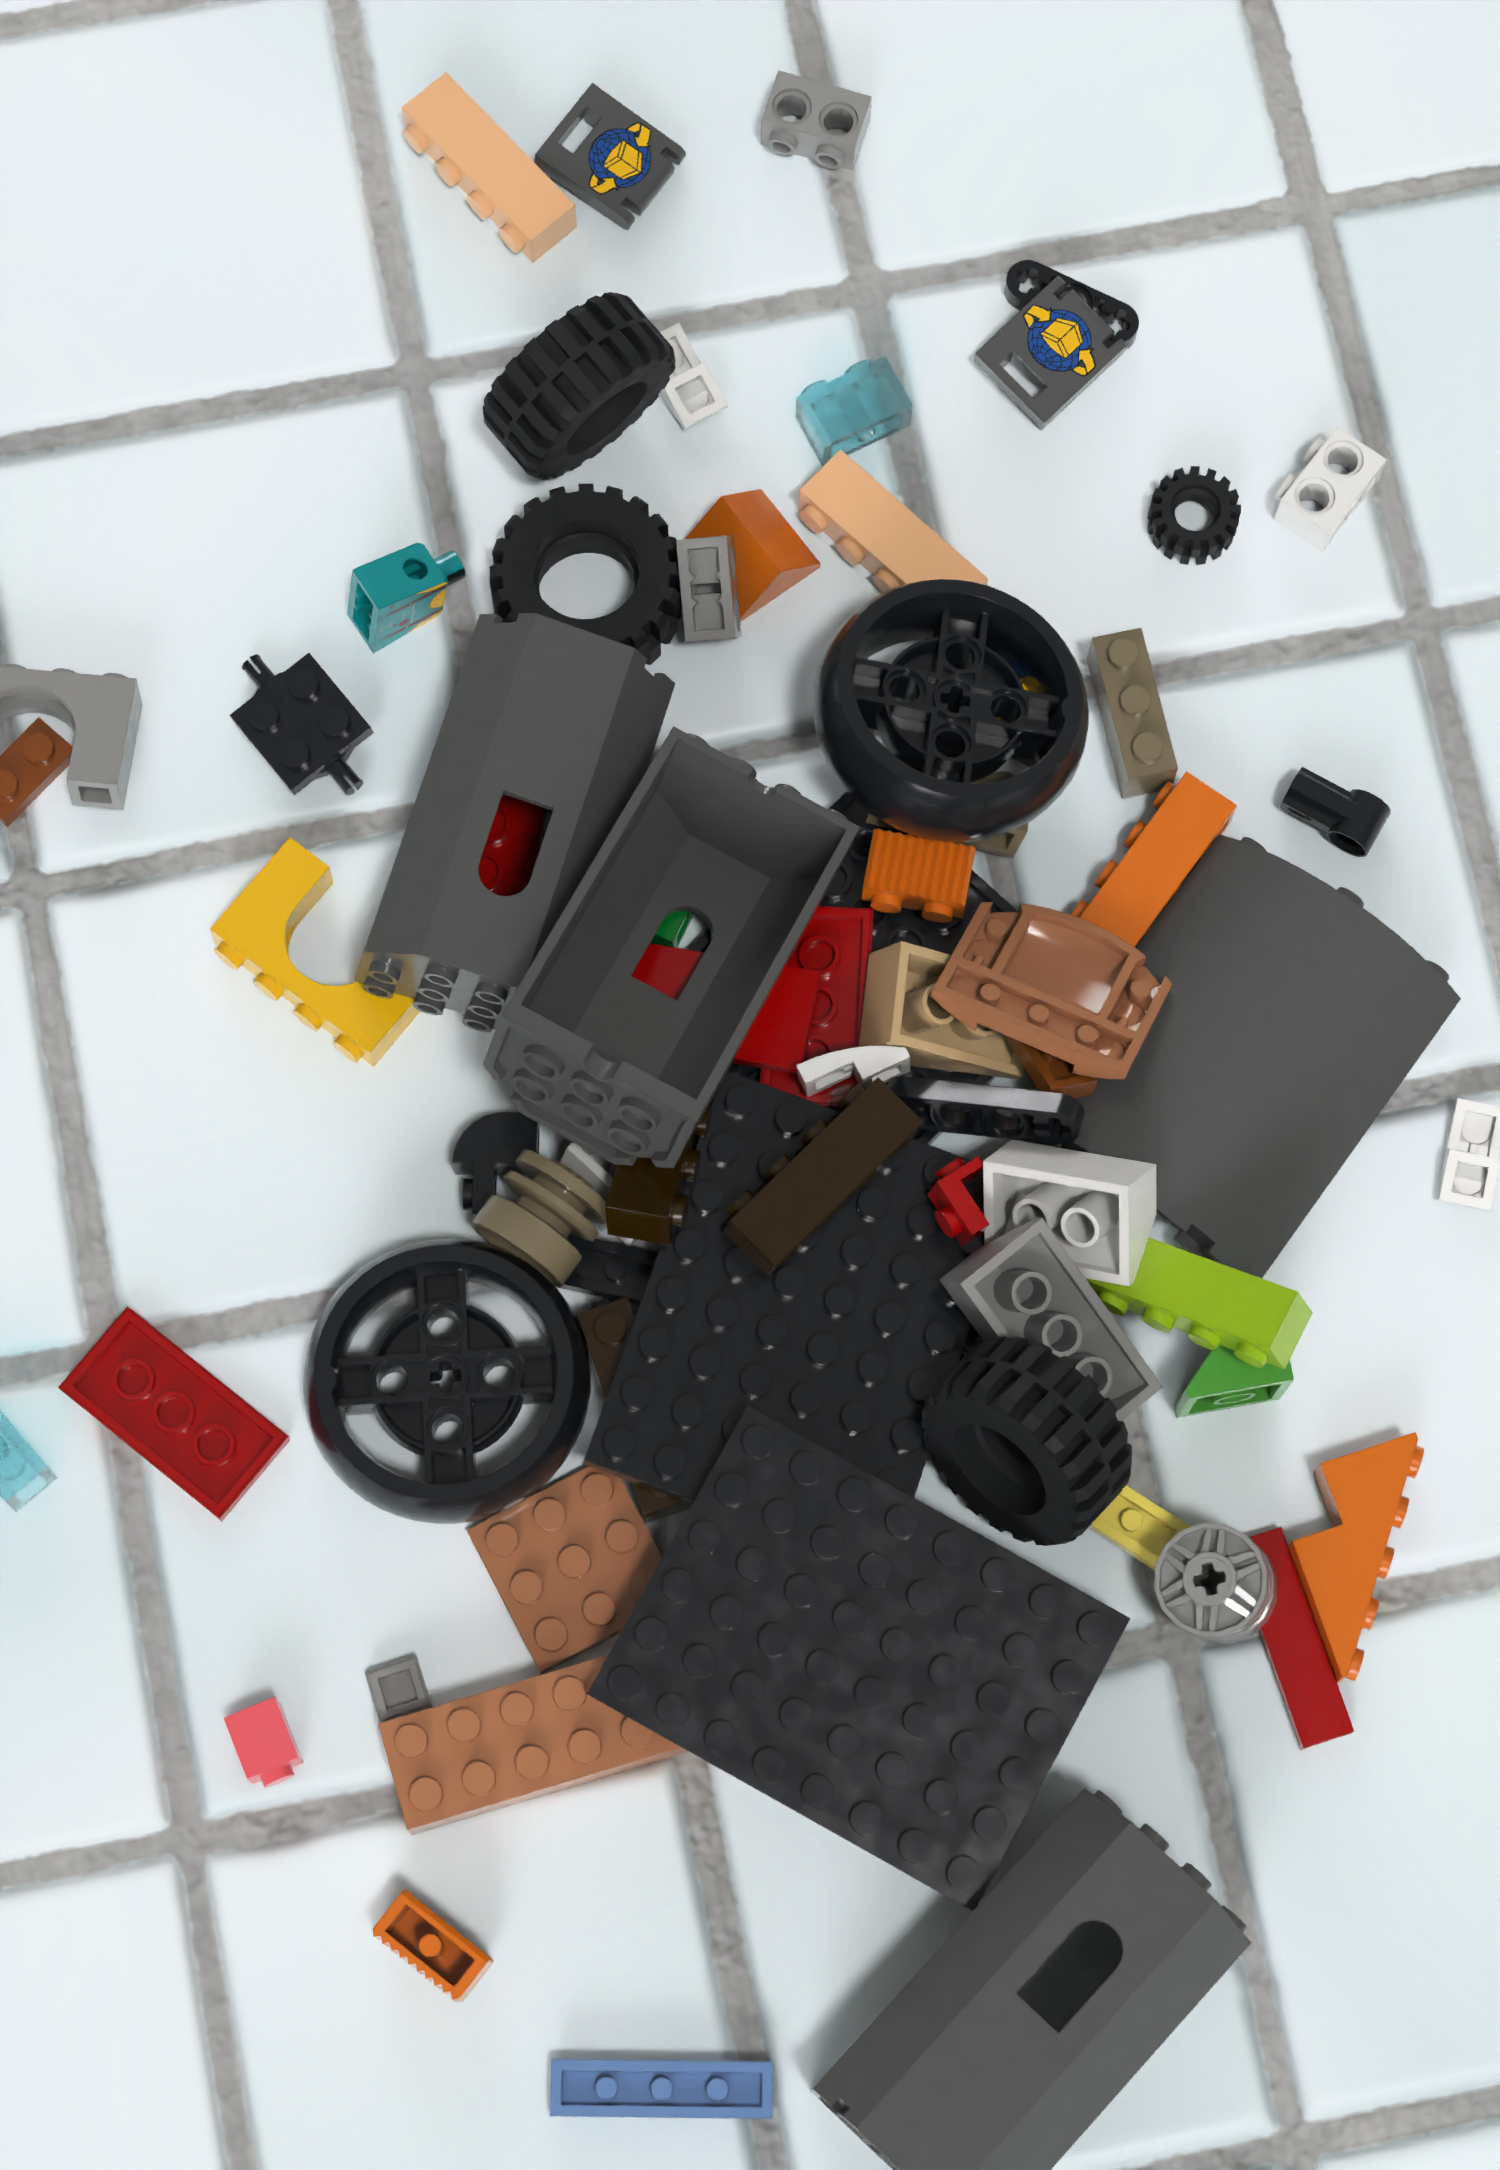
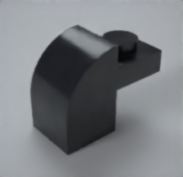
M498 1112L478 1119L462 1133L455 1146L452 1159L455 1175H473V1179L463 1180V1210H472L473 1220L491 1194L497 1195V1175H506L509 1170L526 1176L515 1164L516 1159L523 1149L532 1150L539 1154L540 1124L520 1112Z

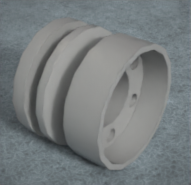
M1200 1523L1181 1530L1164 1546L1155 1565L1154 1590L1162 1611L1177 1627L1208 1643L1232 1644L1253 1636L1268 1622L1277 1603L1278 1578L1271 1559L1245 1533L1226 1524ZM1212 1568L1221 1576L1226 1577V1582L1217 1585V1594L1214 1595L1205 1587L1200 1586L1201 1581L1209 1578V1569Z

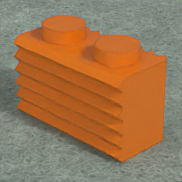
M874 829L861 900L871 902V908L884 913H899L901 908L922 911L921 915L923 918L934 922L947 923L952 921V917L963 918L976 847L972 845L965 846L961 843L955 844L953 842L930 840L918 836L914 837L911 834L904 835L900 832L893 833L890 830Z
M406 1889L398 1895L373 1927V1937L382 1940V1944L390 1947L391 1951L395 1954H399V1958L402 1960H408V1965L413 1968L416 1967L417 1972L421 1975L425 1974L427 1980L434 1981V1986L442 1988L443 1993L451 1995V1999L455 2002H461L466 1999L494 1962L491 1957Z

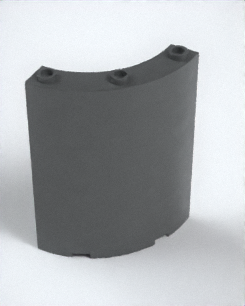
M1219 834L1136 947L1146 956L1144 966L1151 972L1159 984L1162 983L1166 975L1172 982V987L1126 1079L1097 1078L1098 1082L1093 1095L1075 1098L1082 1104L1085 1113L1079 1135L1074 1142L1069 1144L1024 1142L1156 1164V1210L1160 1216L1179 1230L1173 1239L1190 1253L1263 1278L1461 998L1447 982L1450 978L1449 974L1441 966L1432 961L1425 960L1398 934L1363 908V901L1354 892L1344 887H1339L1336 890L1305 870L1267 852L1261 844L1249 837H1243L1240 841ZM1034 1085V1087L1031 1089L1039 1091L1036 1085ZM1014 1113L1011 1117L1017 1118L1019 1116Z

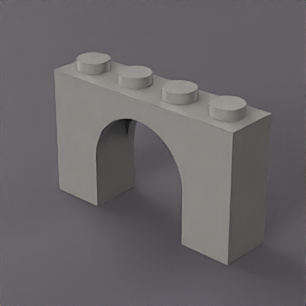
M17 664L0 666V723L13 716L25 713L47 714L65 722L75 732L66 779L72 804L74 806L124 810L142 709L137 678H128L119 673H105L103 675L81 674L65 668L47 671L27 669Z

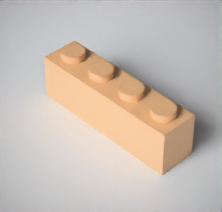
M447 72L402 107L405 126L402 132L409 145L419 154L425 151L435 161V168L441 178L451 187L457 184L467 194L466 198L472 210L481 219L486 220L489 217L498 226L502 240L513 252L518 253L522 251L534 263L577 228L575 204Z
M839 450L799 489L798 510L800 511L799 515L802 521L815 533L821 534L824 532L837 543L836 548L847 562L854 566L860 564L873 575L872 579L881 592L884 593L908 583L934 579L963 580L987 585L988 578L842 450Z

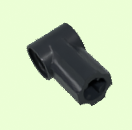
M1301 767L1280 805L1281 809L1326 832L1327 838L1334 846L1357 857H1365L1369 853L1391 813L1389 806L1374 794L1360 789H1353L1349 792L1304 767Z

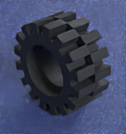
M1191 466L1190 472L1187 475L1184 474L1183 468L1174 470L1172 479L1166 475L1161 480L1159 489L1156 488L1152 496L1147 517L1149 519L1148 533L1149 535L1154 534L1152 543L1157 549L1164 545L1166 547L1164 556L1170 560L1175 553L1181 555L1180 564L1188 565L1190 557H1196L1197 565L1205 564L1209 555L1214 561L1221 556L1223 548L1227 550L1230 547L1236 534L1241 515V504L1237 505L1239 495L1236 489L1229 492L1230 481L1225 476L1219 482L1216 481L1217 471L1208 468L1206 476L1199 475L1200 466ZM1185 501L1201 502L1211 510L1213 522L1209 527L1201 531L1185 529L1177 522L1175 509Z

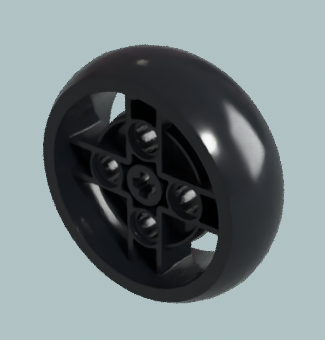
M923 580L898 586L876 596L857 609L835 633L822 655L814 683L813 716L815 730L821 750L833 775L843 789L867 812L882 822L914 836L945 842H971L1011 832L1034 820L1056 801L1073 779L1084 753L1089 725V709L1082 674L1072 652L1059 633L1034 609L1019 599L987 585L963 580ZM912 640H922L902 651L891 664L868 660L875 653L892 645ZM951 664L958 665L962 669L955 668ZM1021 681L1029 691L1024 690ZM893 697L904 699L907 703L899 702ZM995 717H1000L1006 720L1008 723L1001 722ZM870 729L878 730L885 747L876 739ZM939 751L947 752L953 757H946ZM1012 756L1039 761L1031 768L1013 777L990 783L970 784V782L978 781L991 775Z
M434 1239L404 1245L382 1254L356 1271L340 1286L322 1311L311 1335L303 1371V1396L309 1427L320 1452L335 1474L351 1490L374 1506L399 1517L435 1524H456L488 1518L509 1510L537 1492L554 1476L576 1444L587 1414L591 1391V1369L586 1341L574 1312L559 1290L542 1273L514 1254L492 1245L463 1239ZM468 1282L490 1287L514 1300L537 1323L548 1346L519 1347L513 1335L499 1320L489 1313L469 1305ZM417 1286L418 1308L405 1314L385 1332L372 1356L346 1358L354 1336L367 1318L391 1298ZM444 1317L453 1318L459 1323L458 1331L454 1336L442 1340L431 1335V1327L435 1321ZM506 1366L514 1371L515 1377L509 1386L496 1389L486 1383V1376L494 1367ZM452 1370L455 1379L461 1378V1381L452 1383V1391L442 1392L440 1384H433L434 1381L442 1380L443 1371ZM390 1373H402L408 1378L406 1388L397 1395H386L379 1389L382 1379ZM550 1403L543 1424L527 1447L505 1466L477 1478L476 1453L490 1447L509 1430L516 1420L522 1405ZM374 1414L381 1427L395 1442L405 1449L425 1457L426 1482L399 1475L373 1459L356 1439L346 1415ZM452 1421L463 1426V1436L455 1444L442 1445L436 1441L435 1433L443 1423Z

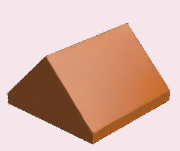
M762 489L721 496L685 538L733 535L741 622L819 569L821 565Z

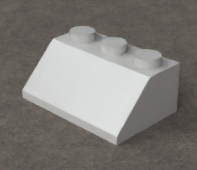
M1017 1140L1009 1141L983 1160L984 1216L990 1224L984 1231L985 1244L1037 1217H1042L1085 1278L1130 1286L1134 1283L1157 1214L1156 1164Z

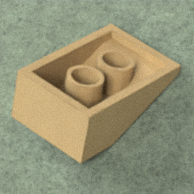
M904 941L869 954L859 1047H905L910 1055V1066L1011 1079L1024 1078L1025 1068L1004 1034L979 1024L976 1031L972 1030L931 997L932 989L949 961L950 954Z

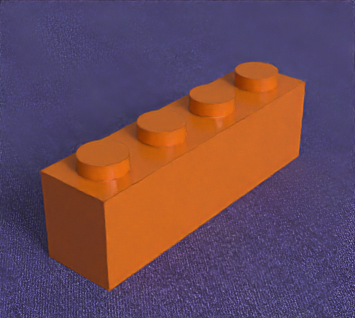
M1187 771L1176 785L1170 781L1165 784L1152 804V807L1157 809L1155 815L1148 824L1140 820L1135 825L1123 846L1129 849L1119 864L1113 860L1108 862L1094 884L1100 889L1090 904L1082 899L1071 915L1091 922L1120 937L1133 947H1137L1218 835L1223 834L1230 824L1237 807L1235 803Z

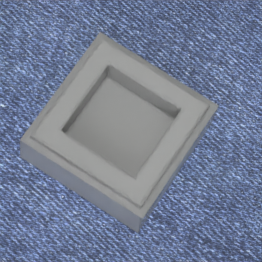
M416 1655L364 1672L380 1723L433 1707Z

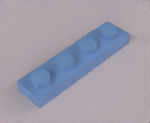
M551 2059L550 2116L773 2119V2061Z

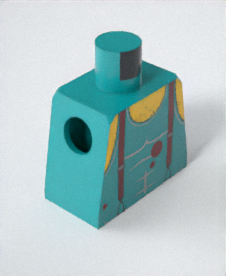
M422 543L412 544L352 570L347 615L372 653H375L438 616L443 611L447 586L465 578L464 566L458 555L452 550L433 559Z

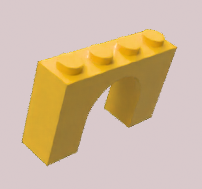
M289 837L210 928L215 945L217 946L214 952L233 969L238 970L242 965L256 976L254 979L256 986L273 1000L277 1001L282 996L297 1007L293 1012L307 1027L316 1032L322 1027L337 1038L333 1042L334 1045L350 1060L357 1063L362 1058L374 1067L421 1011L412 1005L413 998L396 993L389 999L377 997L366 992L363 989L364 984L358 982L340 986L324 985L310 980L296 969L289 958L292 935L302 919L331 887L333 879L328 865Z

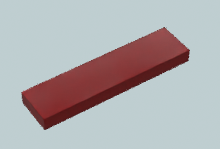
M1282 1527L1249 1537L1271 1559L1278 1578L1277 1603L1268 1622L1259 1629V1633L1300 1749L1303 1750L1352 1734L1354 1732L1352 1723Z

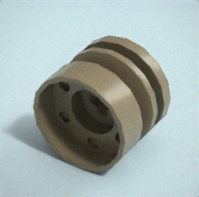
M523 1149L515 1164L527 1177L508 1170L503 1178L506 1185L518 1197L516 1202L491 1194L472 1221L471 1226L490 1245L521 1258L542 1273L554 1286L562 1287L582 1258L581 1254L567 1237L571 1234L577 1238L593 1242L599 1232L587 1219L605 1225L606 1201L595 1192L588 1181L569 1167L556 1160H550L532 1150Z

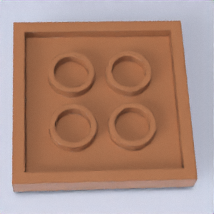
M589 1466L530 1496L509 1510L496 1514L467 1529L472 1543L541 1675L621 1633L663 1558L622 1479Z

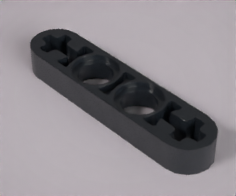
M896 1077L886 1084L923 1121L919 1128L921 1130L1049 1144H1069L1077 1139L1085 1113L1082 1104L1077 1099L1062 1093L913 1077ZM945 1103L959 1105L965 1108L968 1112H959L948 1108L945 1105ZM995 1109L1009 1110L1017 1114L1019 1117L1012 1118L1004 1116L998 1113Z

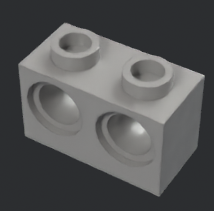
M778 70L761 120V145L768 146L772 151L781 155L791 156L796 154L814 159L817 163L827 168L838 169L842 167L854 171L870 123L872 96ZM786 115H796L801 119L795 122H789L782 119V117ZM842 128L848 132L843 135H835L828 130Z
M733 535L676 540L685 642L732 639L742 636Z

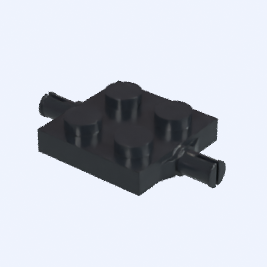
M310 653L306 654L289 669L276 675L267 667L260 655L255 654L250 657L254 665L261 672L260 674L246 660L242 665V669L250 676L259 689H257L250 700L234 711L230 717L290 791L296 795L312 781L329 774L347 796L355 793V791L344 776H347L357 790L360 789L363 785V780L357 776L346 761L354 748L374 732Z

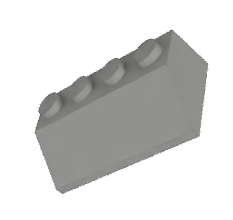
M1037 1217L979 1247L940 1279L943 1286L983 1341L1005 1336L1007 1338H1027L1031 1345L1042 1343L1052 1348V1353L1056 1356H1066L1077 1364L1075 1368L1085 1377L1089 1375L1099 1385L1097 1390L1104 1398H1110L1117 1409L1116 1417L1118 1421L1124 1420L1163 1387L1042 1217Z

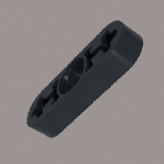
M1033 260L1017 262L1009 269L1006 277L1005 296L1009 304L1018 310L1023 309L1052 280L1060 276L1066 282V286L1056 296L1059 300L1068 292L1074 290L1092 309L1097 308L1100 310L1099 316L1108 325H1112L1116 320L1124 323L1123 330L1117 331L1116 335H1113L1104 344L1108 349L1121 338L1128 344L1127 349L1135 342L1139 318L1136 311L1130 305ZM1028 278L1035 280V288H1030L1027 293L1019 290L1020 283L1024 284Z

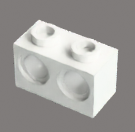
M1337 426L1327 440L1321 437L1315 440L1303 459V462L1307 464L1305 469L1298 477L1291 473L1276 492L1274 499L1279 501L1274 521L1323 553L1378 482L1387 459ZM1341 463L1347 466L1351 473L1338 474L1329 465ZM1301 501H1316L1323 510L1309 511L1302 506Z

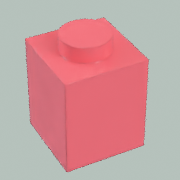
M275 1697L224 1718L246 1778L251 1783L255 1784L262 1781L265 1788L279 1784L295 1775L293 1767L304 1763L281 1703Z

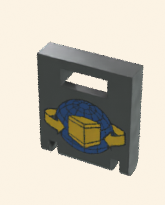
M592 83L537 151L534 163L543 172L618 226L628 230L635 222V217L622 204L624 203L626 207L640 216L673 175L675 167L672 163L679 165L686 157V152L679 144ZM585 117V122L592 126L593 129L576 151L572 153L563 147L562 144Z
M1060 276L1052 280L975 352L973 360L1042 430L1121 357L1128 348V344L1122 338L1109 349L1104 345L1114 335L1115 331L1074 290L1068 292L1061 300L1056 297L1066 286V282ZM1013 354L1046 387L1034 399L1004 369L1011 361Z

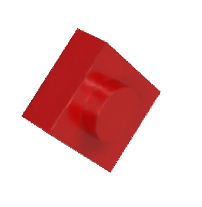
M980 1156L966 1164L960 1157L935 1173L938 1181L927 1194L937 1209L935 1211V1218L940 1228L949 1238L955 1237L961 1247L980 1237L990 1225L964 1186L983 1169V1160Z

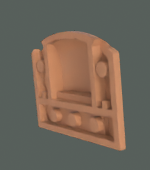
M981 902L932 989L931 997L972 1030L976 1031L979 1024L1060 1058L1074 1065L1072 1071L1074 1074L1094 1078L1125 1080L1171 990L1172 982L1165 975L1162 983L1159 984L1156 978L1144 966L1146 956L1120 937L1091 922L1057 910L1020 903L1019 912L990 913L993 902Z

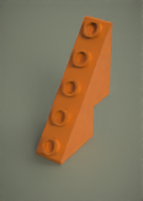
M1416 1432L1320 1463L1313 1474L1333 1528L1293 1540L1288 1545L1337 1683H1340L1345 1678L1355 1681L1363 1661L1364 1650L1356 1648L1362 1628L1370 1630L1375 1620L1379 1599L1371 1597L1377 1577L1385 1579L1389 1572L1394 1555V1548L1387 1546L1392 1526L1399 1529L1402 1526L1409 1505V1498L1401 1496L1407 1476L1411 1478L1416 1477L1424 1454V1448L1416 1446L1418 1441Z

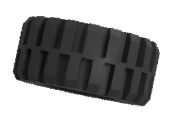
M612 292L604 293L601 297L594 296L587 299L585 304L577 305L567 311L566 315L558 321L554 320L545 327V331L538 337L530 340L517 357L511 359L505 366V371L502 375L497 376L492 383V390L484 398V406L482 407L484 423L528 475L542 480H548L550 477L557 478L562 476L565 471H572L581 466L588 458L592 459L600 453L610 442L613 443L623 434L622 432L627 427L634 424L642 416L643 411L655 402L659 397L658 393L670 381L669 376L674 373L676 362L674 349L630 297Z
M593 483L578 484L579 491L566 493L564 486L549 490L550 499L544 502L535 497L524 504V517L521 519L518 515H512L504 526L505 538L497 539L492 551L493 565L489 567V581L494 614L503 619L502 623L516 622L519 613H537L634 647L647 658L646 664L651 665L661 656V643L670 644L676 633V620L681 618L682 615L676 539L668 535V524L661 515L653 514L649 517L648 503L637 496L632 497L630 502L624 500L622 489L607 486L605 493L595 492ZM580 553H597L609 556L623 564L634 576L635 588L630 598L614 612L594 619H577L565 616L547 605L540 595V582L547 571L562 559Z
M1005 1336L986 1339L983 1343H978L929 1392L925 1399L921 1427L924 1429L923 1440L925 1447L933 1453L931 1461L937 1472H942L947 1478L946 1485L955 1495L959 1494L968 1503L966 1507L975 1515L981 1514L988 1519L990 1526L1000 1532L1006 1530L1012 1533L1014 1539L1022 1542L1034 1540L1036 1545L1041 1546L1068 1543L1082 1535L1127 1485L1132 1465L1131 1444L1127 1443L1128 1431L1124 1421H1118L1116 1417L1117 1409L1110 1398L1102 1396L1097 1390L1099 1385L1089 1375L1085 1377L1075 1368L1077 1364L1066 1356H1056L1052 1353V1348L1042 1343L1031 1345L1027 1338H1007Z

